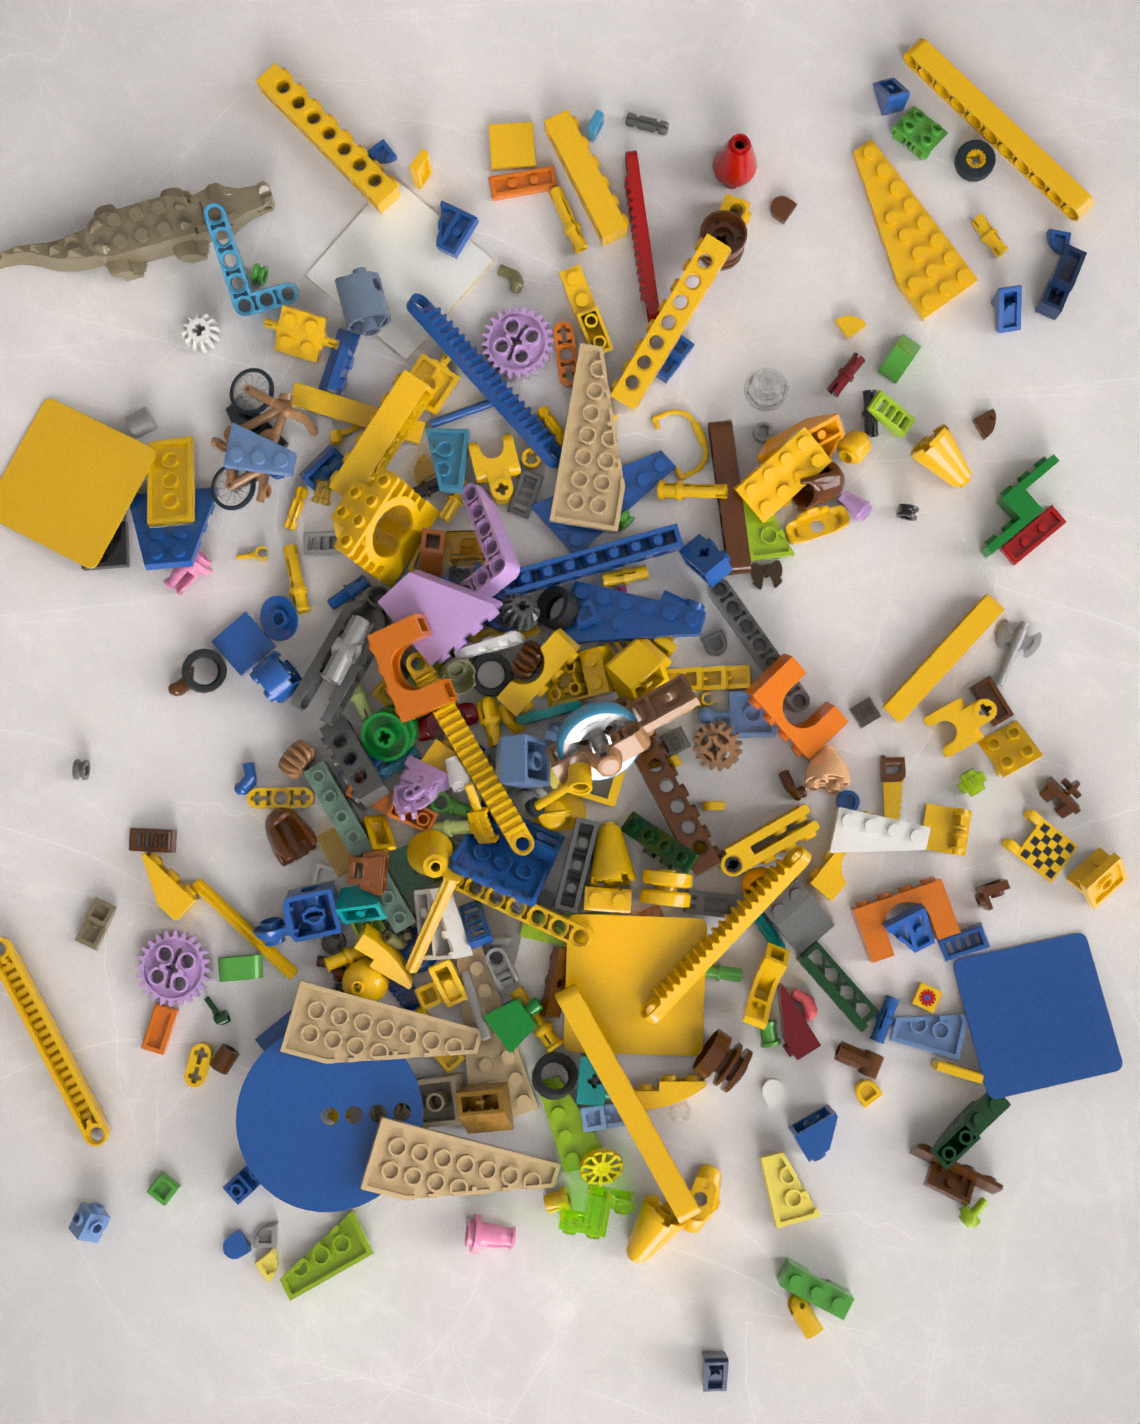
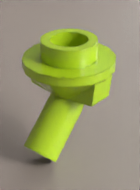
M981 1197L972 1208L968 1205L959 1208L961 1214L958 1217L967 1228L971 1225L975 1229L981 1222L978 1215L988 1205V1201Z

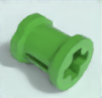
M774 1019L768 1020L764 1030L758 1028L762 1040L760 1043L761 1048L781 1044L775 1028L777 1022Z

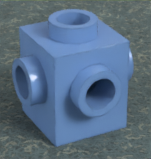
M81 1202L78 1210L73 1215L68 1229L77 1240L98 1243L111 1217L104 1210L105 1207L97 1202H92L91 1204Z

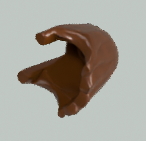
M831 462L819 474L800 478V484L806 485L792 497L793 504L796 505L799 511L804 512L838 496L845 485V476L840 467L835 462Z
M278 808L267 816L265 822L266 835L275 857L283 867L293 863L294 860L301 859L303 856L308 855L309 851L316 849L317 838L315 833L293 809Z

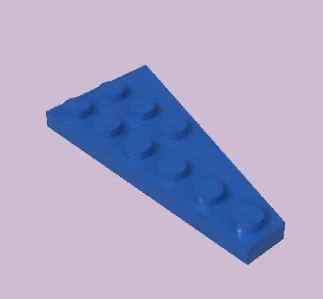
M662 450L622 466L625 491L621 514L631 509L658 485L659 480L665 479L676 468ZM554 496L530 505L536 515L571 553L584 550L605 532L550 522Z

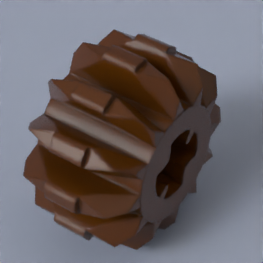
M532 640L525 642L511 663V671L525 680L532 678L544 659L541 650L542 645Z

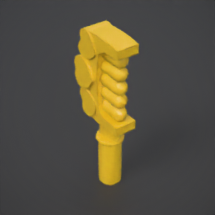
M466 783L464 788L472 807L467 813L468 821L470 822L468 825L470 832L474 834L479 844L495 843L500 837L495 835L489 822L490 820L487 818L489 808L481 807V801L477 796L473 783Z

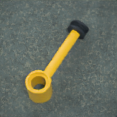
M584 762L571 764L568 767L567 782L540 799L533 797L525 803L526 813L532 818H537L544 813L545 806L567 792L575 795L590 793L592 791L591 765Z

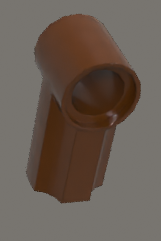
M842 1040L837 1046L834 1059L838 1062L853 1067L859 1073L873 1079L877 1078L885 1058L875 1052L860 1049Z

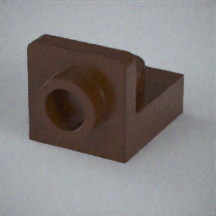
M1000 878L975 887L977 892L975 899L978 906L984 910H993L989 896L996 898L1004 895V890L1010 889L1008 880Z

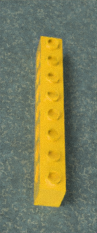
M274 63L256 80L260 92L382 214L400 197L399 184L396 179L391 175L388 177L383 172L384 169L377 160L372 161L368 157L367 150L361 144L357 146L353 142L352 135L346 129L342 131L337 126V120L330 113L327 115L323 111V107L317 99H311L307 95L308 92L301 83L296 84L292 80V75L285 67L281 69ZM284 89H289L285 93H280ZM304 104L303 107L296 108L297 105ZM313 120H319L317 123L311 124ZM328 135H335L332 139H325ZM344 150L350 151L346 155H341V152ZM358 166H365L363 170H356ZM374 181H380V184L377 186L371 185Z
M706 234L705 238L700 237L694 247V250H696L695 255L692 259L688 258L682 267L683 275L680 280L678 278L674 280L670 287L671 295L668 300L665 298L662 300L658 307L659 315L656 320L651 319L646 327L647 335L644 340L639 339L634 347L635 355L632 360L628 358L622 368V371H624L620 380L616 378L610 388L613 398L636 411L732 252L729 246L709 234ZM704 256H708L712 259L711 264L705 268L701 267L699 260ZM693 276L699 279L698 286L695 288L688 287L687 280ZM678 297H685L687 304L683 308H677L674 304L675 300ZM666 317L675 319V324L672 328L666 329L663 327L662 323ZM654 337H661L663 340L662 346L658 349L651 347V340ZM642 357H649L651 360L650 366L646 369L639 367V360ZM632 376L637 377L639 380L638 386L634 389H630L627 386V380Z

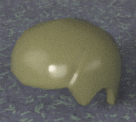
M456 657L449 659L442 667L441 680L450 678L456 695L466 694L476 684V670L467 658Z

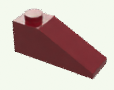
M779 983L777 986L781 1034L785 1041V1044L782 1046L789 1057L794 1056L799 1060L820 1047L821 1044L784 985Z

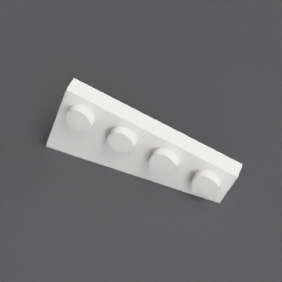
M838 807L828 853L926 850L931 827Z

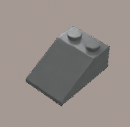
M797 878L763 911V914L800 956L834 926L814 897Z

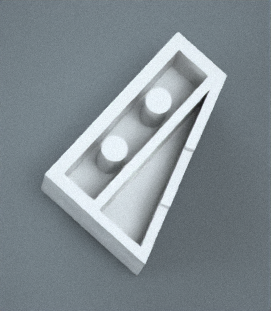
M439 887L414 890L418 935ZM453 894L423 960H444L473 956Z

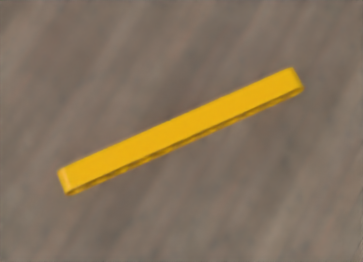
M919 38L903 54L904 62L1070 220L1078 221L1094 205L1093 197L926 39Z
M574 983L554 994L677 1220L681 1224L699 1214L701 1210L577 985Z

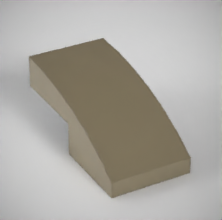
M95 897L84 917L86 920L78 932L75 941L97 951L112 922L117 907Z

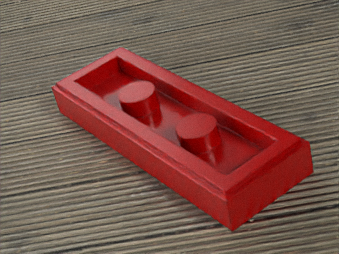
M1051 505L1001 546L999 550L1014 566L1067 521Z

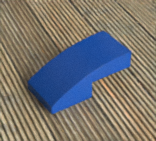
M681 334L656 377L666 384L686 359L695 344Z

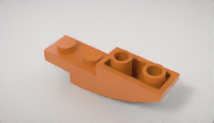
M362 778V779L360 780V783L364 782L365 779ZM350 784L345 795L354 799L350 793L353 790ZM390 791L389 795L370 806L401 821L393 804L394 792ZM425 807L417 810L416 819H412L411 812H406L405 820L401 822L422 832L429 831L438 813Z

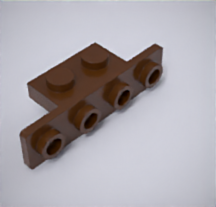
M921 1143L910 1148V1154L930 1163L923 1185L965 1206L970 1204L975 1186L991 1194L1003 1190L1004 1185L998 1183L994 1177L982 1175L976 1172L975 1168L970 1165H962L955 1162L948 1170H945L930 1152L932 1147L927 1144Z

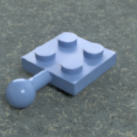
M744 691L728 692L729 710H714L709 706H704L697 713L698 720L703 724H710L714 720L729 719V727H734L732 733L740 734L737 738L776 737V727L774 725L770 726L762 718L764 713L759 708L756 710L747 701L750 697Z

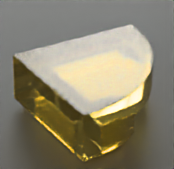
M425 454L419 457L415 465L414 477L418 485L422 484L423 480L427 481L436 475L434 467Z

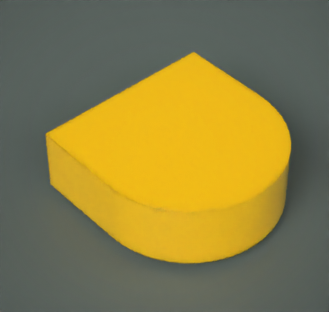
M703 801L702 810H725V802Z
M861 1079L854 1086V1094L864 1108L883 1095L878 1086L870 1079Z

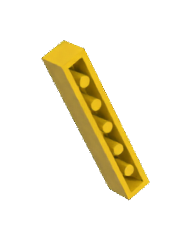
M565 110L545 120L544 131L604 247L627 235L629 221L625 213L621 214L616 195L610 193L608 179L605 174L601 175L598 169L600 167L595 155H591L589 151L590 145L586 136H581L578 130L580 126L575 116L572 117L569 110Z

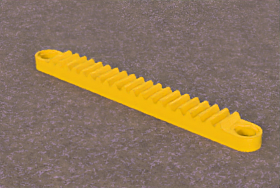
M419 652L408 656L406 668L417 688L421 689L441 680L433 666H430ZM416 658L424 661V667L419 671L411 667V662ZM450 703L432 711L482 800L489 808V812L510 848L519 856L528 855L534 848L533 837L506 790L498 780L496 773L455 703ZM524 837L528 840L529 847L527 850L521 851L516 847L518 838Z
M803 846L795 847L782 860L776 859V866L769 867L770 873H763L764 879L756 880L757 886L750 887L751 893H744V900H737L738 906L730 908L732 913H725V920L717 921L719 926L711 928L712 934L704 935L705 941H698L699 947L692 948V955H685L686 961H679L680 967L672 969L673 975H666V982L660 981L661 987L653 989L654 995L641 1009L640 1014L642 1018L650 1024L657 1023L804 870L811 860V854Z
M1 936L0 942L5 945V952L0 955V980L84 1140L90 1146H100L109 1139L111 1132L103 1116L104 1112L99 1108V1103L95 1101V1095L90 1091L91 1087L87 1085L86 1078L82 1076V1070L78 1068L77 1061L73 1059V1053L69 1051L68 1044L64 1042V1036L60 1034L56 1021L51 1017L52 1013L48 1011L47 1004L43 1002V996L39 994L38 987L34 985L35 981L30 977L26 964L22 962V956L18 954L9 938ZM95 1127L103 1131V1137L100 1140L92 1137L91 1132Z

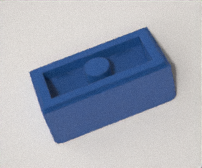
M329 444L299 474V477L318 494L330 482L333 473L336 470H340L344 464L342 462L344 456L333 445Z

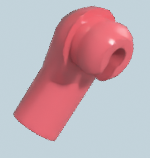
M794 988L790 995L791 998L802 1004L804 1019L812 1021L818 1014L814 998Z

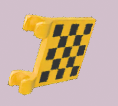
M1027 809L1023 817L1036 825L1021 846L1014 840L1007 838L1003 840L1001 845L1048 882L1052 883L1079 846L1044 820L1035 810Z

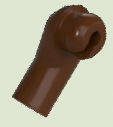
M191 667L190 673L194 679V667ZM183 678L175 683H171L168 687L169 693L175 696H182L190 690L184 683Z
M784 770L778 774L785 791L794 800L800 801L801 798L807 796L804 786L796 788L789 770Z
M318 955L316 967L326 968L323 958L329 956ZM344 966L330 971L335 982H342V977L346 970Z

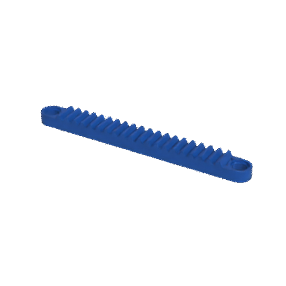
M414 293L411 295L406 303L409 313L547 466L555 469L558 468L562 448L554 440L555 434H549L548 427L543 428V421L536 420L537 414H531L530 407L525 408V401L518 400L519 394H513L512 387L507 388V381L500 380L501 374H495L494 367L489 368V361L482 360L483 354H477V348L471 347L470 340L465 341V334H459V328L453 327L452 320L447 321V314L442 315L440 307L436 308L422 294Z

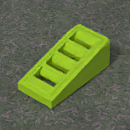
M878 390L866 408L896 437H904L916 420L882 390ZM882 401H883V402H884V405H883V406L881 407V409L878 411L877 409H878V407L880 406V404H881Z

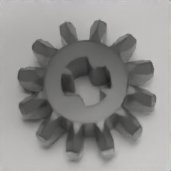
M513 593L510 598L504 600L500 616L502 617V623L508 624V629L515 628L517 632L522 629L527 633L530 628L536 626L540 610L538 609V603L532 602L531 597L525 598L523 593L518 597Z

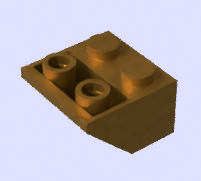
M508 1082L462 1086L455 1093L458 1117L468 1134L514 1129Z

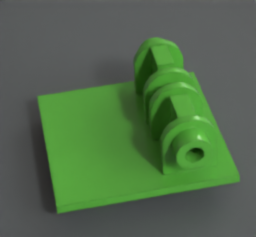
M915 106L892 127L893 129L890 132L893 135L892 138L900 144L905 141L903 147H906L911 142L909 151L916 146L912 153L919 159L923 158L924 160L929 157L931 151L948 134L940 124L934 122Z

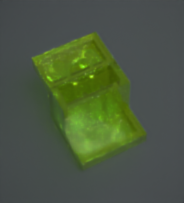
M588 1184L583 1212L577 1210L567 1211L566 1209L560 1210L558 1229H561L563 1233L568 1235H576V1232L583 1233L590 1239L606 1237L610 1209H614L615 1213L628 1215V1212L634 1213L636 1205L634 1192Z

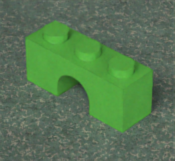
M788 1257L776 1278L780 1287L842 1320L845 1319L854 1301L850 1290L829 1279L824 1281L818 1278L807 1267Z

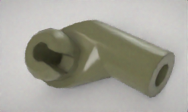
M500 264L497 275L509 279L511 292L521 293L524 281L520 272Z
M409 928L404 929L403 932L400 931L396 935L387 931L383 936V941L396 949H403L414 938V933Z

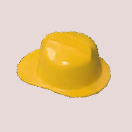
M566 793L545 806L544 813L537 818H532L534 823L554 832L573 829L576 817L585 819L586 807L580 797Z

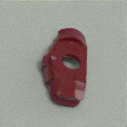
M455 703L468 726L479 721L477 708L473 703ZM432 712L417 720L419 741H428L445 735Z

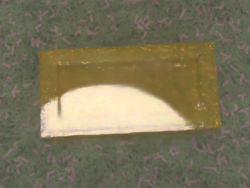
M335 827L316 836L337 877L348 873L350 853Z

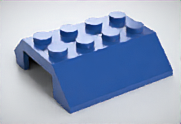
M481 800V807H487L484 801ZM487 813V818L490 820L495 835H499L500 838L495 843L479 844L474 834H465L459 848L455 850L448 868L463 877H469L472 881L486 887L489 886L492 890L508 897L511 896L514 900L534 907L565 836L522 818L533 837L534 848L528 855L519 856L512 851L494 818ZM524 837L518 838L516 847L521 851L527 850L529 842Z

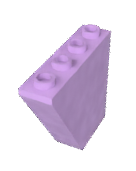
M418 569L409 572L378 601L395 623L410 615L424 613L432 635L413 645L430 666L436 663L441 665L451 657L449 652L454 648L457 651L467 643L465 638L470 634L474 636L484 628L481 624L486 620L490 622L500 614L498 609L504 605L500 600Z

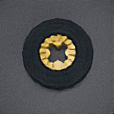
M971 140L964 143L958 149L955 156V169L963 179L970 182H978L985 179L992 172L996 163V155L993 148L982 140ZM978 158V162L972 165V159Z

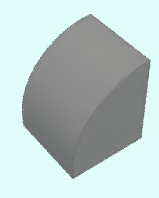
M143 407L125 417L130 431L138 439L158 428L147 407Z

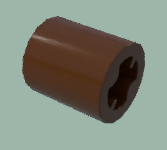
M222 1043L209 1065L217 1072L227 1075L240 1053L232 1046Z

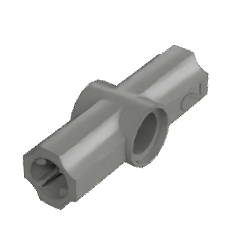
M352 615L342 636L337 637L333 643L331 657L321 675L323 679L334 685H341L351 664H355L361 654V644L371 627L369 621L358 615Z

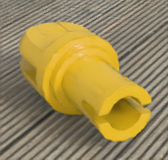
M486 696L478 700L477 712L480 726L485 727L489 747L498 745L502 737L499 727L502 717L497 701L493 697Z

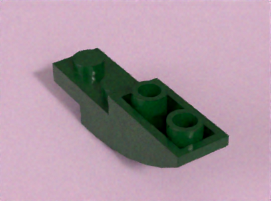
M986 1092L977 1101H972L953 1120L936 1141L930 1152L945 1170H948L981 1139L979 1135L1005 1112L1011 1104L1005 1097L993 1099Z

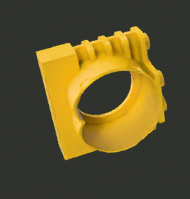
M383 469L375 481L359 482L354 480L330 517L334 521L337 537L334 547L375 580L392 589L420 545L423 528L430 529L440 512L427 500L421 498L418 493L414 492L397 474ZM385 513V516L382 519V521L379 524H377L381 516Z

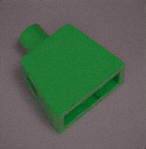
M517 996L488 1011L484 1015V1019L509 1053H511L538 1025L534 1015L543 1009V1006L537 997L532 998L525 1004L521 997Z

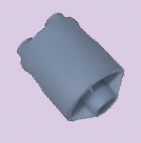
M359 267L354 269L350 275L336 278L335 284L347 330L351 333L372 336L379 333L380 328L386 326L391 321V316L378 272L366 271L365 267Z

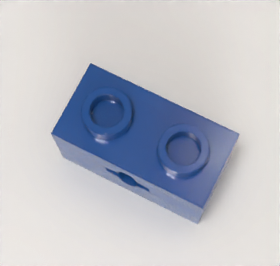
M700 534L679 550L685 564L710 587H714L733 571L729 564L731 560L729 555L724 550L719 551L716 544L710 538L706 540Z

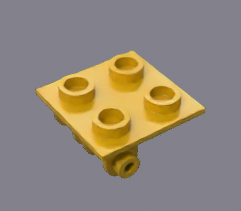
M1017 720L977 742L995 766L994 772L998 777L1002 776L1004 778L1043 756L1042 752Z
M926 803L923 826L931 827L926 850L965 856L972 811Z

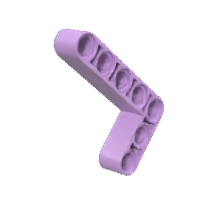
M468 483L463 488L462 500L486 563L459 585L493 597L517 578L520 573V565L492 494L489 490L474 483Z

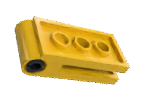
M799 804L720 849L723 857L720 858L721 863L717 866L719 871L728 876H738L759 863H764L765 865L775 860V854L780 851L781 853L789 852L797 847L795 844L797 841H808L817 835L815 831L820 829V826L816 820H808L754 852L750 848V846L770 835L776 837L787 831V825H797L808 819L806 814L811 812L808 805ZM732 860V861H733V865H732L731 868H729V867H728V866H729L728 864H729V862Z

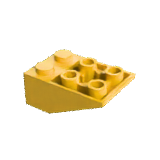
M598 646L577 652L579 656L571 665L566 663L562 668L564 673L555 682L551 680L548 683L547 687L549 690L546 694L549 707L616 692L604 666L613 658L611 646ZM542 662L540 665L541 672L544 670L545 662Z

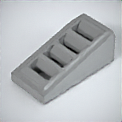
M335 531L304 532V555H343L335 547L332 549V538H334V544L337 541ZM313 538H316V550H313ZM322 538H325V549H322Z

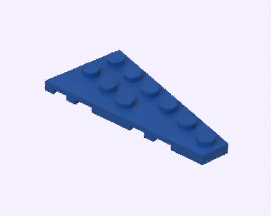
M574 581L571 592L578 598V613L583 603L592 599L600 621L579 630L575 619L563 631L578 645L587 642L608 643L644 638L651 640L658 637H693L701 635L707 614L705 611Z

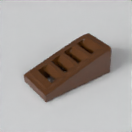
M130 828L129 851L176 853L177 830ZM136 833H141L140 846H136ZM146 833H149L148 847H145ZM154 834H158L157 847H153ZM163 834H166L165 848L162 847Z

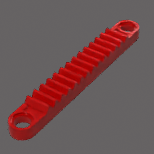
M637 150L625 152L627 176L625 177L624 189H626L625 196L627 198L628 215H630L629 223H631L630 231L632 232L633 249H635L634 258H636V273L638 275L639 292H641L640 301L645 302L649 324L651 319L656 320L660 313L658 311L659 301Z

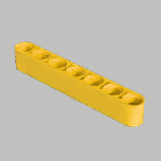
M988 593L983 596L886 701L882 708L898 723L902 722L1000 616L1005 608Z
M461 876V881L454 888L456 891L575 947H585L593 940V932L588 926L537 902L534 907L523 904L522 912L517 913L513 908L514 902L517 900L502 894V901L496 903L493 900L495 890L481 885L480 893L477 894L472 889L475 881L470 880L471 878ZM537 910H541L544 914L542 923H538L534 919V913ZM557 920H562L565 923L566 928L563 933H559L555 929ZM578 930H583L587 935L584 943L576 939Z

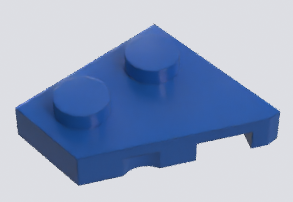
M442 200L440 202L441 217L438 220L439 233L436 239V247L439 251L457 259L477 227L479 220L476 216Z
M921 903L882 922V926L888 932L893 934L914 953L935 943L926 909Z

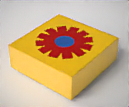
M919 982L910 1003L934 1013L943 992Z

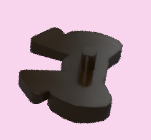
M779 560L766 565L751 564L750 576L754 580L753 585L758 589H762L764 577H771L774 588H777L782 583L780 578L782 576V565Z

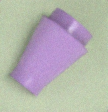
M847 490L838 499V502L846 508L855 520L859 519L861 522L868 517L873 509L869 501L851 494Z

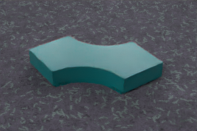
M578 700L529 712L517 717L518 724L526 725L566 715L580 708L581 704Z

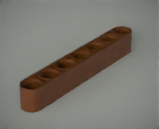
M732 421L708 422L715 484L728 485L727 499L717 498L723 547L731 559L729 564L733 569L728 576L751 573V558L743 499L733 489L740 483Z

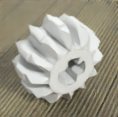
M199 313L195 314V319L187 317L189 324H182V328L185 331L181 333L183 339H186L185 344L187 347L192 346L195 352H198L201 348L205 353L208 346L215 349L213 342H220V338L217 335L221 333L220 328L216 327V320L210 319L208 314H204L201 318Z

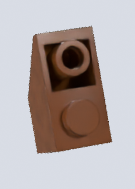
M423 528L418 570L439 578L441 577L446 531Z

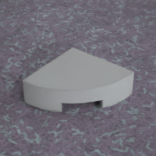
M278 1222L265 1225L256 1235L253 1247L276 1248L278 1246Z

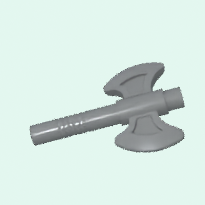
M1004 619L997 629V647L1001 648L1005 643H1009V649L994 682L997 686L1003 687L1020 648L1023 649V657L1028 658L1040 646L1042 634L1038 632L1033 636H1026L1029 624L1024 621H1020L1018 627L1013 631L1008 624V620Z

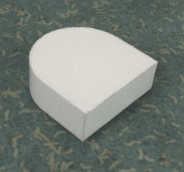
M776 1078L767 1079L762 1084L761 1093L768 1107L789 1097L783 1083Z

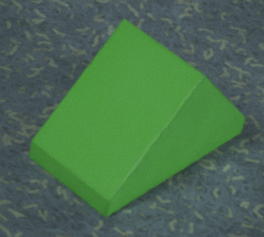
M903 334L877 372L896 384L922 346Z

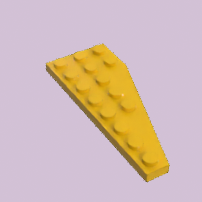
M871 139L856 149L852 156L860 180L863 182L867 201L871 205L872 216L881 243L885 247L888 256L887 260L894 274L895 284L923 321L974 285L978 278Z

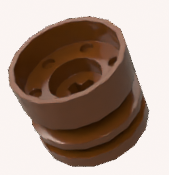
M719 210L711 213L704 219L700 227L698 240L700 237L705 238L706 234H709L729 246L732 252L720 271L728 270L738 264L743 255L747 240V227L744 220L732 211ZM708 256L700 259L706 267L712 262V259Z
M717 1029L703 1046L702 1052L696 1057L692 1070L705 1079L715 1072L713 1085L718 1086L721 1083L720 1089L727 1093L745 1074L753 1052L748 1048L742 1051L743 1045L741 1043H737L730 1049L732 1037Z

